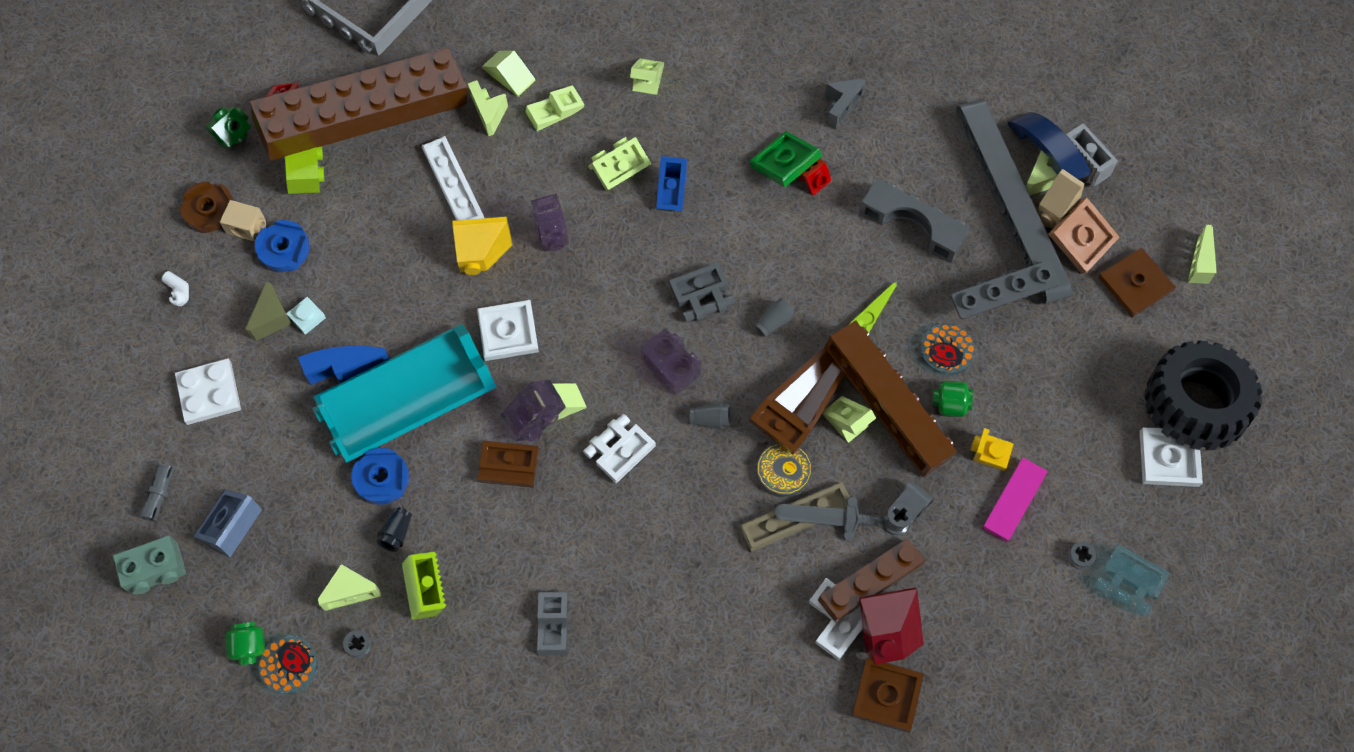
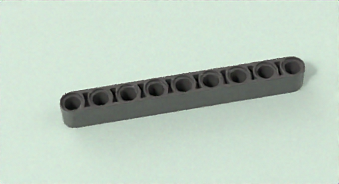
M978 99L958 105L956 107L957 118L961 119L962 124L960 125L967 140H970L972 143L970 147L975 158L982 165L980 168L986 182L991 184L990 190L996 204H1000L1002 208L1000 212L1007 227L1010 226L1012 230L1010 234L1017 249L1020 248L1022 252L1020 256L1025 267L1028 268L1049 260L1060 281L1057 287L1038 293L1043 298L1041 302L1048 304L1070 297L1072 289L1069 279L985 100Z

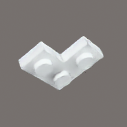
M826 578L809 600L810 605L831 619L815 643L839 661L863 629L861 610L859 607L835 623L818 602L821 594L835 586L833 582Z

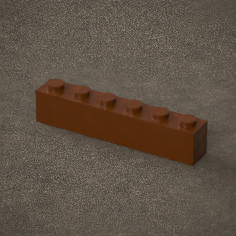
M855 320L829 337L825 349L922 477H926L948 462L957 452L952 440L942 433L937 426L935 418L925 411L920 404L918 396L905 385L902 375L892 368L887 361L885 353L872 342L868 331Z

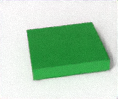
M785 131L753 157L749 163L754 170L786 187L822 157V153L815 146Z

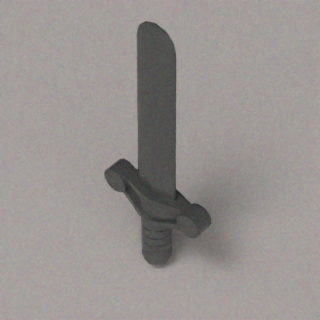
M853 496L847 498L846 509L780 504L774 511L775 516L780 520L843 526V537L848 541L854 538L858 525H875L879 527L884 524V518L879 515L859 514L857 499Z

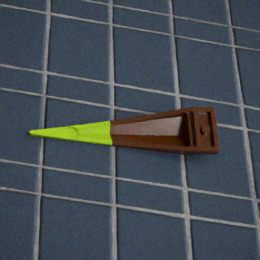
M896 283L890 285L852 322L856 320L869 333L897 286ZM825 346L772 392L749 419L751 424L792 455L795 454L810 435L845 375L825 349Z

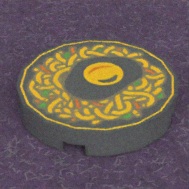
M778 443L768 446L761 453L757 461L759 483L768 493L777 497L800 494L808 486L812 476V463L808 454L801 447L792 455Z

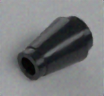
M396 508L395 512L377 533V544L392 552H397L399 547H403L412 514L404 508Z

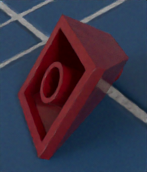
M916 587L859 597L865 650L875 665L903 660L924 645Z

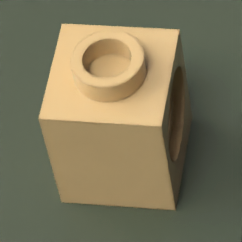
M230 200L220 220V224L226 234L255 241L259 232L266 227V220L260 208Z

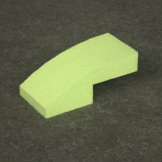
M572 85L550 92L549 99L527 105L525 112L536 131H539L575 114L584 108V103Z

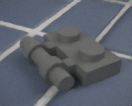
M719 262L669 280V286L678 306L682 307L690 304L691 310L682 313L686 323L695 319L700 321L705 319V315L716 311L721 313L726 311L727 307L736 304L733 294L725 297L721 294L722 291L729 289V284ZM712 296L714 301L700 305V299Z

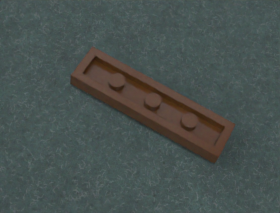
M907 538L821 594L818 602L836 623L860 607L859 597L880 594L921 567L926 560Z

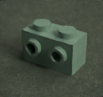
M170 535L113 555L120 585L130 594L146 593L152 586L171 584L176 582L178 577L186 575L179 544Z

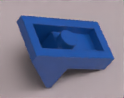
M661 156L656 209L683 210L685 184L687 182V158Z

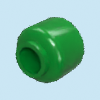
M942 381L939 385V390H933V406H938L941 416L964 417L968 410L972 411L973 388H969L966 382Z
M255 621L231 625V630L225 633L227 658L238 660V666L257 663L256 657L262 656L265 653L263 629L260 626H255Z

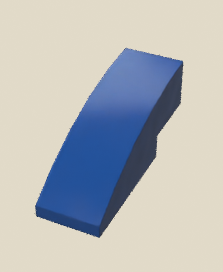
M343 346L315 351L300 356L298 359L310 385H313L336 375L339 383H342L389 360L385 348Z

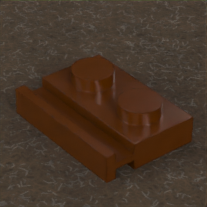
M483 441L479 475L477 476L478 482L534 488L539 446Z

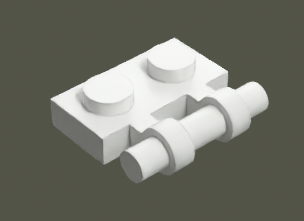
M622 414L617 420L613 419L607 424L608 428L600 436H594L589 441L590 445L583 450L589 459L597 452L602 455L596 461V464L615 483L620 481L656 446V442L637 424L629 431L624 428L630 423L629 418L625 414ZM615 436L619 437L620 439L611 448L606 445Z

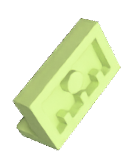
M625 137L613 144L615 150L607 154L603 150L591 157L593 163L588 165L590 170L593 169L606 191L651 165L636 137L630 141Z

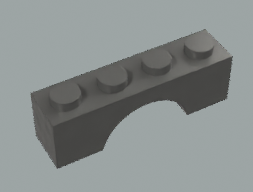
M878 178L861 202L859 213L880 225H884L894 219H908L919 224L928 236V251L952 263L964 244L970 227L966 226L961 220L953 219L943 214L937 207L929 206L919 201L916 196L906 194L897 189L892 183L884 182Z

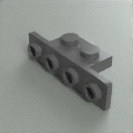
M1048 260L1016 272L1014 270L1004 272L999 275V278L993 280L989 278L983 279L975 283L973 287L953 293L951 300L959 318L963 320L1057 287L1060 281L1051 261Z

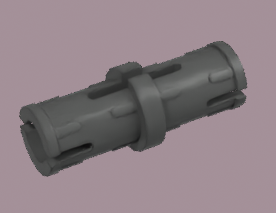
M162 463L157 464L150 487H146L145 493L147 495L139 513V518L152 522L157 521L163 500L168 497L167 489L175 468Z

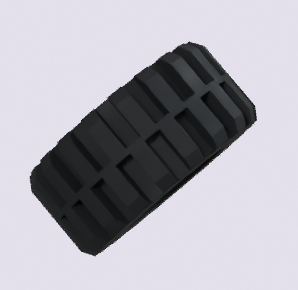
M1198 340L1196 344L1193 341L1182 343L1181 346L1172 347L1159 360L1147 382L1144 398L1147 401L1145 404L1147 412L1153 414L1151 420L1156 427L1160 426L1163 428L1161 432L1166 437H1173L1176 439L1175 443L1182 446L1184 443L1188 444L1191 449L1200 450L1201 447H1205V450L1210 451L1216 450L1218 446L1220 448L1230 446L1233 441H1237L1242 437L1257 416L1258 410L1262 405V386L1260 382H1256L1259 377L1254 369L1251 370L1249 368L1250 363L1245 358L1241 359L1238 357V352L1235 350H1227L1223 348V344L1216 342L1212 345L1208 344V341ZM1196 382L1209 387L1220 397L1224 408L1211 409L1195 403L1185 393L1181 383Z

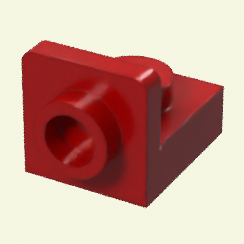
M821 159L817 160L797 177L806 183L808 191L812 195L818 193L831 182L827 164Z

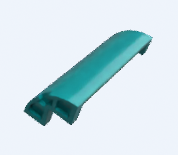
M462 323L313 396L317 404L313 410L320 423L323 421L327 423L334 438L329 442L336 456L342 454L347 463L497 387L487 365L480 357L468 330Z

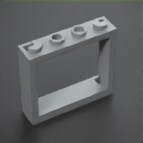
M302 0V7L308 14L319 16L322 22L329 28L333 26L337 28L347 40L353 39L358 42L365 52H373L379 56L432 0H409L374 37L320 2V0Z

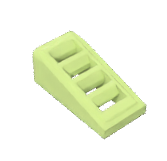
M1206 225L1198 237L1188 283L1209 284L1217 273L1212 225Z

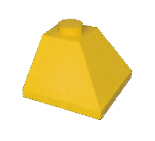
M507 217L453 221L457 263L461 273L477 275L481 271H487L512 246Z

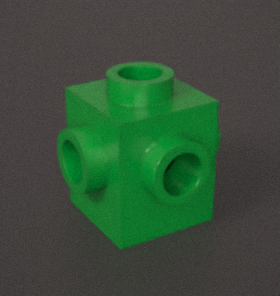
M221 107L212 114L213 120L204 128L222 147L230 148L234 143L239 144L248 136L247 131L252 126L247 122L248 116L240 108Z

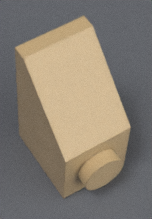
M1064 169L1059 172L1039 204L1038 215L1043 226L1053 229L1081 199L1084 183Z

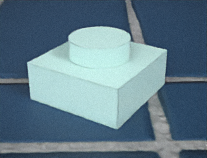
M308 297L286 313L305 335L326 318L323 312Z

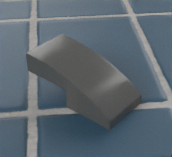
M539 592L537 654L567 655L568 593Z

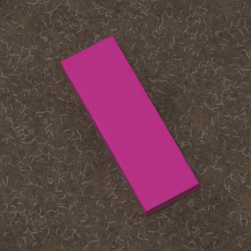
M1022 458L982 529L1008 543L1048 471Z

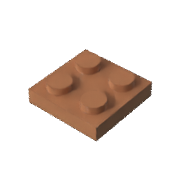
M1088 198L1081 199L1048 234L1081 274L1087 273L1120 238Z

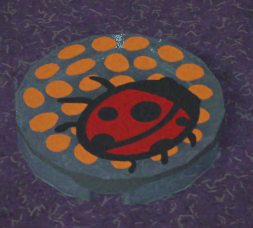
M943 323L933 326L925 333L920 344V355L930 371L942 376H954L969 368L975 355V345L972 337L965 329L955 324Z
M292 635L279 637L267 645L265 653L260 657L258 664L260 677L265 686L277 694L300 693L310 686L317 675L318 654L313 646L301 637Z

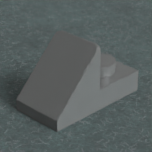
M856 79L832 82L826 85L825 97L833 101L827 110V125L836 130L863 96L866 85L865 80Z

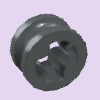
M1078 542L1069 550L1068 560L1076 569H1087L1096 560V550L1087 542ZM1081 549L1085 550V556L1089 558V561L1087 559L1083 562L1079 561V555L1075 553V550L1078 553Z
M360 630L349 632L343 641L345 651L353 658L366 656L372 647L368 635ZM354 638L358 640L364 638L365 642L361 643L364 647L359 651L356 648L350 649V646H353L351 641Z

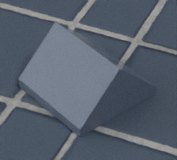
M225 489L194 535V538L231 557L262 509L249 495Z

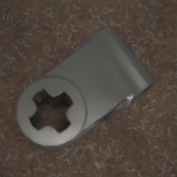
M911 480L899 494L896 501L890 506L884 518V527L887 532L892 535L905 533L914 521L923 514L924 509L929 507L934 497ZM900 516L903 520L896 522L894 518Z

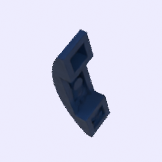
M1029 112L1008 121V126L1022 140L1029 138L1053 161V170L1057 174L1064 169L1078 180L1090 175L1091 170L1074 143L1057 125L1046 117Z

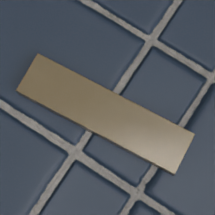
M841 481L792 502L790 505L846 509V500L850 496ZM771 511L745 522L739 527L750 551L753 552L816 524L780 520L775 516V512Z

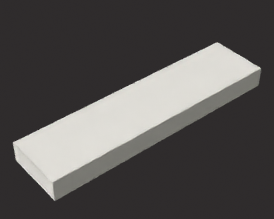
M444 136L422 145V150L456 221L483 219L484 215L446 137Z

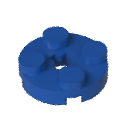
M279 220L274 222L275 225L269 228L264 227L255 240V250L260 262L266 268L276 272L297 270L306 260L310 251L309 239L302 227L289 220ZM286 241L288 247L280 251L276 246L282 245Z
M376 448L366 452V456L361 458L360 461L357 460L352 469L351 479L354 488L363 500L371 504L383 505L403 496L409 483V469L405 461L396 452L387 448ZM380 470H384L385 475H388L387 479H384L383 482L373 479L374 476L379 474Z

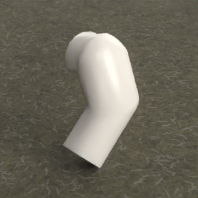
M167 271L162 277V282L173 289L171 292L172 297H169V301L173 305L183 306L189 300V285L174 273Z

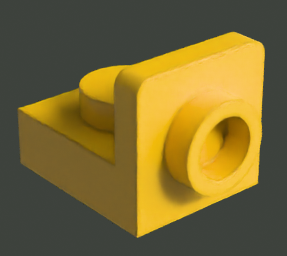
M984 428L981 435H975L970 451L975 452L973 461L1005 471L1014 443L988 435L989 429Z

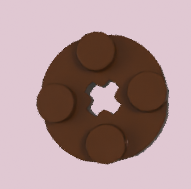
M200 182L185 192L182 206L180 204V212L185 222L192 229L198 230L200 233L213 232L222 228L220 220L229 201H234L224 185ZM205 203H209L210 205L214 204L212 209L208 211H202L205 209Z

